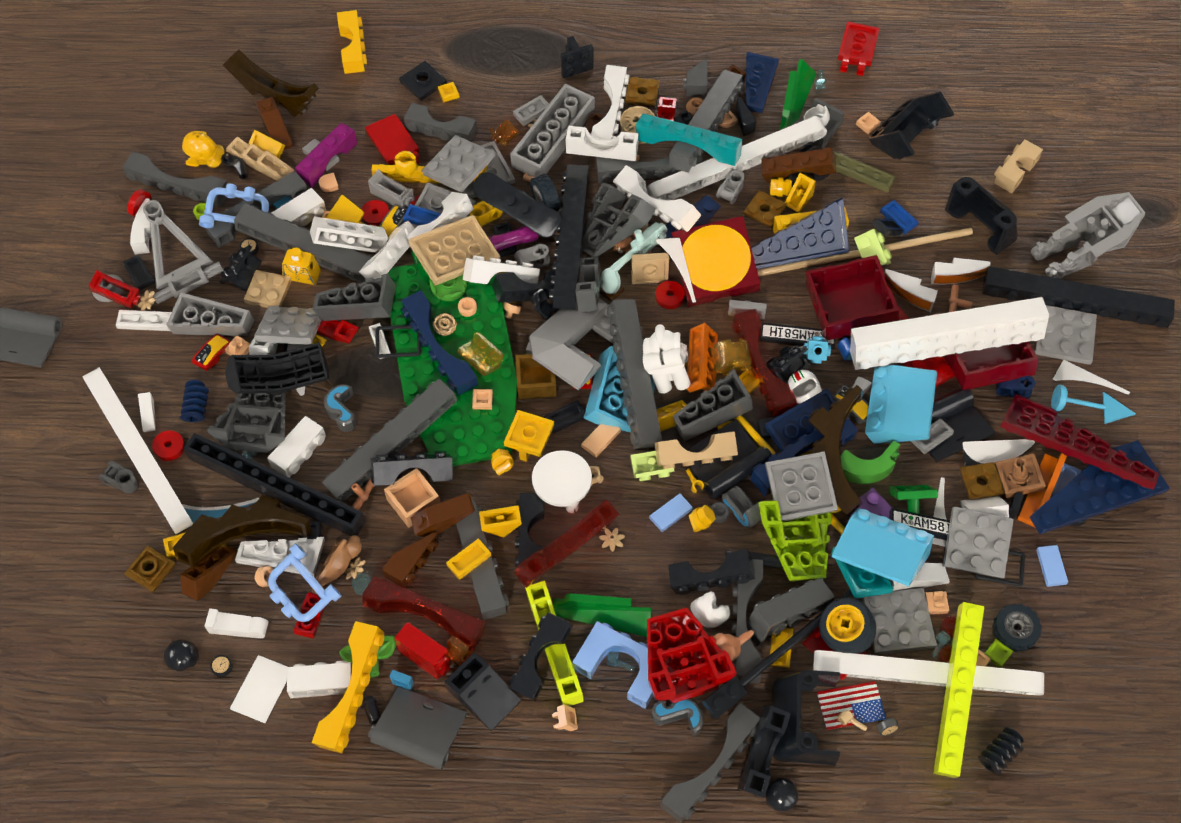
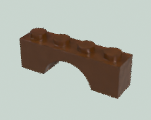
M831 148L762 158V176L767 183H771V179L783 177V180H785L788 175L797 172H811L819 176L836 173V156Z

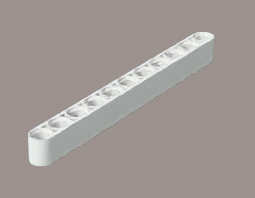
M811 117L743 145L741 156L736 166L721 163L712 158L695 165V167L692 166L689 173L680 171L651 183L646 188L648 195L664 201L674 200L727 178L732 170H747L761 164L762 158L781 156L804 146L808 142L817 141L827 134V130L819 117Z
M100 367L82 376L174 533L178 534L192 526L193 522Z
M816 650L814 651L813 670L840 672V674H847V677L946 687L950 663ZM976 666L973 689L1040 696L1044 695V673Z

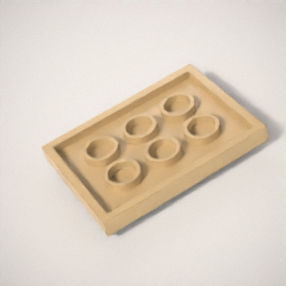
M474 215L415 236L408 241V244L435 286L463 275L466 258L473 259V255L482 256L486 261H490V258L500 259V255Z

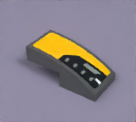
M396 204L389 210L379 226L384 227L388 237L397 227L405 223L403 218L407 209Z
M846 385L842 386L833 395L835 401L843 399L845 397L844 393L849 387ZM861 397L851 410L852 417L859 424L867 419L869 404Z

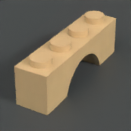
M735 432L711 435L710 442L706 448L697 453L684 449L677 439L655 443L657 465H663L664 469L675 468L676 463H682L683 466L694 465V461L701 460L702 464L712 463L713 458L719 457L721 461L733 460L732 456L738 455Z

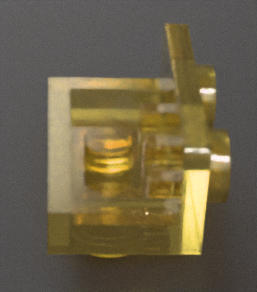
M479 332L474 334L472 341L459 347L458 354L484 377L498 369L504 357V354Z

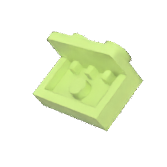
M872 229L854 238L862 258L877 255L881 266L891 264L890 259L892 256L889 249L884 246L885 238L881 232Z
M656 451L630 455L634 478H639V481L651 480V475L657 474L659 478L668 477L670 472H674V468L664 469L663 465H657Z

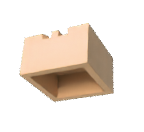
M417 468L397 480L394 485L384 489L387 501L408 528L413 526L410 517L424 508L440 503L439 495Z

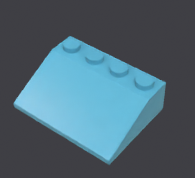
M610 346L600 354L598 362L602 366L594 376L584 419L597 425L615 426L621 428L622 431L631 432L630 426L627 424V409L623 403L624 393L620 387L621 377L620 372L617 370V356L614 353L613 346ZM649 374V375H650V380H651V385H652V390H653V393H654L655 382H654V380H653L652 375Z
M897 365L874 368L865 429L866 435L873 444L929 439L937 372L935 370Z
M857 508L850 517L832 554V558L910 586L930 555L934 535L904 523L890 520L885 516L871 513L868 510Z

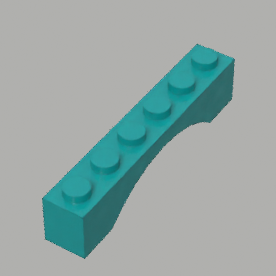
M644 113L636 124V133L639 134L638 141L649 144L662 141L686 142L706 151L718 162L736 166L741 156L742 139Z

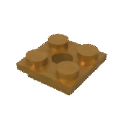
M629 77L625 103L656 106L660 81Z
M759 190L743 211V214L771 228L774 223V217L779 216L787 204ZM761 209H767L768 211L762 212Z
M994 462L960 467L969 500L1005 494ZM981 479L985 481L986 485L983 486L978 484L977 480Z
M147 545L124 575L154 593L176 566V563ZM154 565L151 571H145L146 566Z

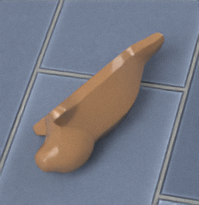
M353 535L348 540H336L330 554L316 576V580L322 587L341 577L347 570L351 560L359 555L362 549L359 536ZM312 588V589H311L312 593L317 594V593L314 591V589Z

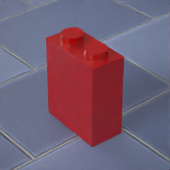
M409 622L395 636L394 639L399 653L437 680L442 675L445 676L450 670L451 662L448 650Z

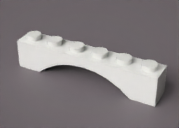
M606 66L604 90L609 95L612 105L607 115L592 128L591 135L596 138L609 140L616 138L614 135L618 134L619 124H617V121L620 122L622 115L620 109L624 107V99L622 98L626 97L627 87L625 85H628L629 82L627 67Z
M627 165L613 180L617 190L624 195L627 194L628 198L633 194L644 199L656 209L653 213L655 216L659 214L662 220L666 223L670 221L678 230L683 229L688 232L701 216L692 204L682 198L664 201L649 196L645 180L637 171Z

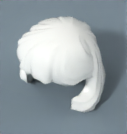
M712 591L695 599L690 606L696 619L708 628L721 625L730 616L728 605L717 607L716 596Z

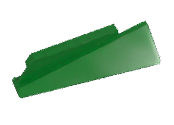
M799 59L797 71H790L780 130L794 125L799 120L816 77V72L803 59Z
M571 593L565 595L564 599L553 598V608L558 617L595 625L597 621L602 624L607 623L613 627V630L647 637V619L651 618L652 608L631 607L632 598Z

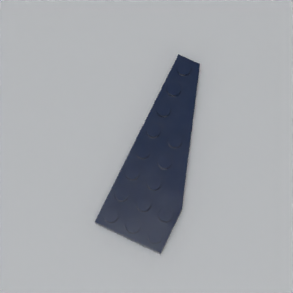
M1137 440L1112 449L1116 452L1121 450L1126 453V457L1131 461H1139L1158 472L1159 477L1153 490L1142 487L1133 481L1122 479L1116 474L1103 471L1099 467L1090 464L1030 516V519L1039 534H1043L1165 493L1170 487Z

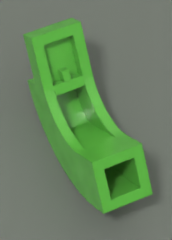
M893 441L880 457L873 460L860 459L845 450L841 455V465L847 481L856 484H871L886 478L892 473L896 464L895 461L900 455L898 452L900 444Z

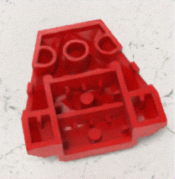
M687 608L647 619L648 682L656 700L665 701L669 699L673 703L713 692L719 688V684L728 682L736 676V670L729 654L718 647L713 636L709 637L703 630V625Z

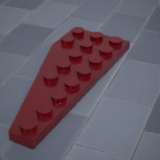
M1015 394L1002 421L1001 428L1010 433L1021 435L1027 440L1043 444L1047 448L1060 451L1066 456L1077 458L1083 463L1091 464L1103 471L1116 474L1122 479L1138 483L1142 487L1154 489L1159 477L1158 472L1139 461H1131L1126 457V453L1121 450L1116 452L1110 448L1111 444L1085 428L1079 429L1072 424L1073 421L1069 418L1064 420L1057 416L1058 412L1054 409Z

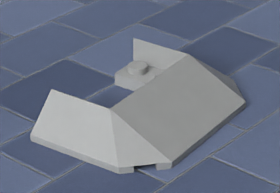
M599 298L597 310L579 312L576 299V309L558 310L530 335L529 340L532 345L533 359L579 390L601 369L602 365L574 345L591 329L614 344L613 336L610 334V319L607 317V307L609 304Z

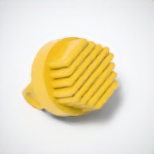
M783 177L771 179V196L783 197V195H789L792 189V180H783Z
M498 449L491 454L492 468L499 476L513 467L514 461L508 450Z
M707 505L697 507L689 515L694 532H698L701 529L705 530L716 519L713 510Z

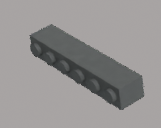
M473 499L475 512L456 523L462 548L465 549L479 539L490 552H493L491 541H486L485 535L488 533L481 529L479 516L481 507L480 505L476 506ZM491 557L469 572L483 620L507 614L506 606H509L507 595H502L500 589L504 587L502 578L497 576L495 570H498L496 558Z

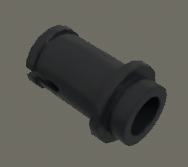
M367 696L363 698L361 708H364L369 724L373 725L378 722L381 715L376 705L377 700L373 696Z

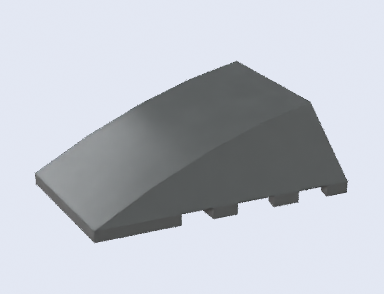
M286 391L238 394L235 397L236 401L228 405L224 415H220L216 419V424L214 426L211 425L207 429L210 435L228 449L268 453L285 440Z

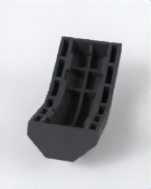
M315 343L278 354L231 355L227 361L225 375L228 387L236 394L277 393L329 380V369L321 344Z

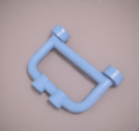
M227 184L226 188L217 187L212 189L207 196L205 213L200 216L199 225L204 228H213L215 220L234 223L236 216L212 212L216 195H225L228 198H243L245 201H259L262 204L261 211L266 213L269 211V202L263 195L255 193V189L252 187H245L244 191L237 190V186L234 184Z
M295 543L289 548L291 553L269 575L268 586L272 591L269 596L276 604L281 602L284 605L281 611L288 618L293 616L297 621L306 622L314 618L331 600L336 602L342 595L331 584L326 589L320 585L300 561L306 556V553ZM291 563L321 598L304 614L299 611L298 607L290 601L287 594L276 583L277 577Z

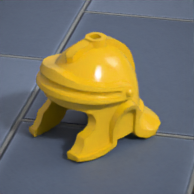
M192 131L184 137L182 142L184 153L190 156L186 160V165L197 167L207 164L210 168H216L221 164L224 148L216 144L206 135V132Z

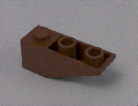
M433 532L394 553L382 569L384 577L403 589L408 584L410 585L414 581L418 569L425 566L429 554L437 549L439 544L437 533Z

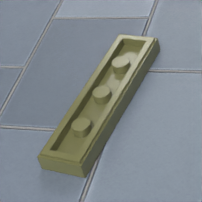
M834 152L836 156V172L889 192L896 176Z

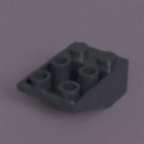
M475 652L444 681L447 691L490 731L521 702L518 696L490 665Z

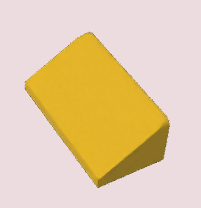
M683 400L656 409L660 431L675 426L673 416L687 405Z

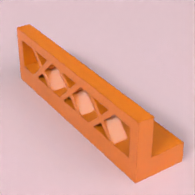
M706 323L690 329L687 374L691 382L687 390L690 393L701 388L704 391H709L716 383L718 334Z
M1061 453L1057 459L1044 454L1039 468L1046 485V490L1027 494L1017 520L1035 527L1030 516L1050 499L1066 460V455Z

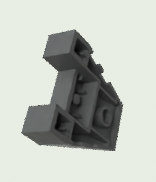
M603 182L593 198V209L586 216L588 222L583 229L581 251L593 257L601 255L633 234L635 230L647 225L656 209L644 199L632 194L622 211L619 210L627 196L612 185Z

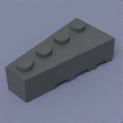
M386 273L381 275V278L373 279L372 277L360 284L351 283L346 288L340 289L337 287L316 293L313 310L322 321L390 317L396 284L389 274Z
M734 369L723 380L717 381L715 386L709 391H704L700 394L701 397L695 402H690L673 416L675 427L684 442L753 409L751 396Z
M822 578L815 581L809 580L799 588L793 587L783 595L777 594L769 601L758 602L754 606V610L746 624L747 630L754 631V635L751 638L759 647L765 643V638L772 637V633L776 634L777 637L787 626L790 628L797 626L804 619L803 617L808 620L822 612L833 602L835 596Z

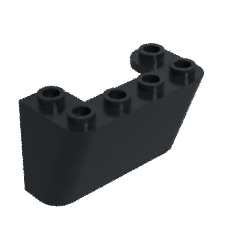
M963 177L953 184L945 208L946 212L955 218H962L971 212L995 233L989 238L987 245L996 255L1017 240V218L1013 212L971 177Z

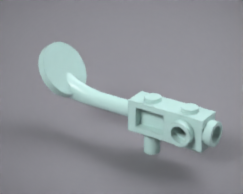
M655 222L647 227L643 233L640 229L634 231L636 239L630 243L632 249L601 274L600 283L604 292L614 294L619 290L621 280L618 271L632 258V255L646 254L658 244L656 239H664L666 237L667 227L663 223Z

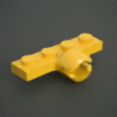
M410 151L399 152L395 156V165L372 164V176L379 169L384 175L396 182L439 183L423 175L422 169L425 166H418L415 155Z

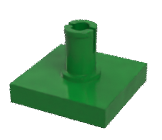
M928 484L889 486V494L898 500L907 499L908 512L920 514L919 499L938 498V490Z

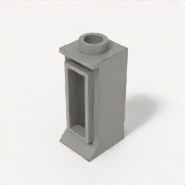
M379 169L368 180L370 193L393 206L396 204L407 209L411 201H414L413 189H409L387 177Z

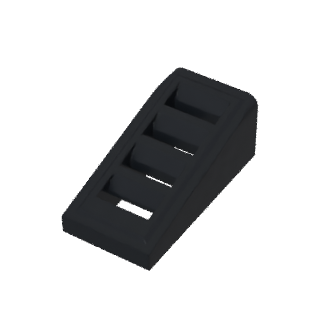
M738 97L736 112L742 134L746 136L755 132L756 120L742 98Z

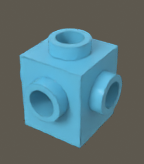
M823 336L807 338V343H804V346L808 348L804 354H806L807 359H810L811 363H822V360L827 361V356L831 354V345H828V341ZM817 347L821 348V353L819 354L814 352Z

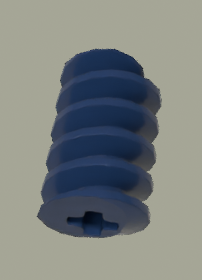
M190 380L185 384L180 419L185 422H202L205 420L204 414L206 413L205 407H207L206 401L208 400L207 394L209 389L205 387L202 381Z

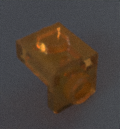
M508 119L496 130L492 127L488 129L492 133L490 137L497 144L500 142L504 147L519 133Z
M451 636L447 640L449 658L460 666L475 652L455 636Z

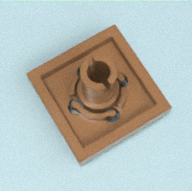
M1035 454L995 462L1006 498L1014 497L1017 492L1028 494L1046 490Z

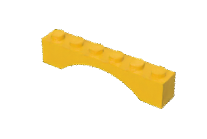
M357 621L354 623L348 640L353 660L349 686L336 708L319 721L312 743L319 748L341 754L348 745V735L351 728L355 725L358 707L363 702L365 687L370 682V672L377 662L379 647L384 642V632L379 627Z

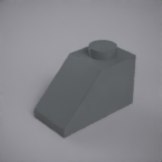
M707 60L701 61L687 72V79H683V89L686 90V97H706Z

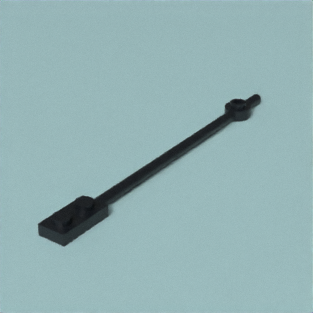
M849 589L838 599L853 598L854 596ZM822 612L740 680L734 676L706 697L702 703L712 718H719L748 694L744 689L748 683L818 627Z

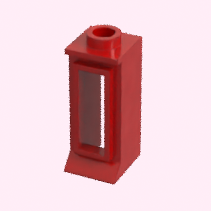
M96 270L88 285L90 291L131 310L134 305H138L141 299L138 288L136 289L112 278L99 270ZM102 280L129 292L127 298L101 287Z

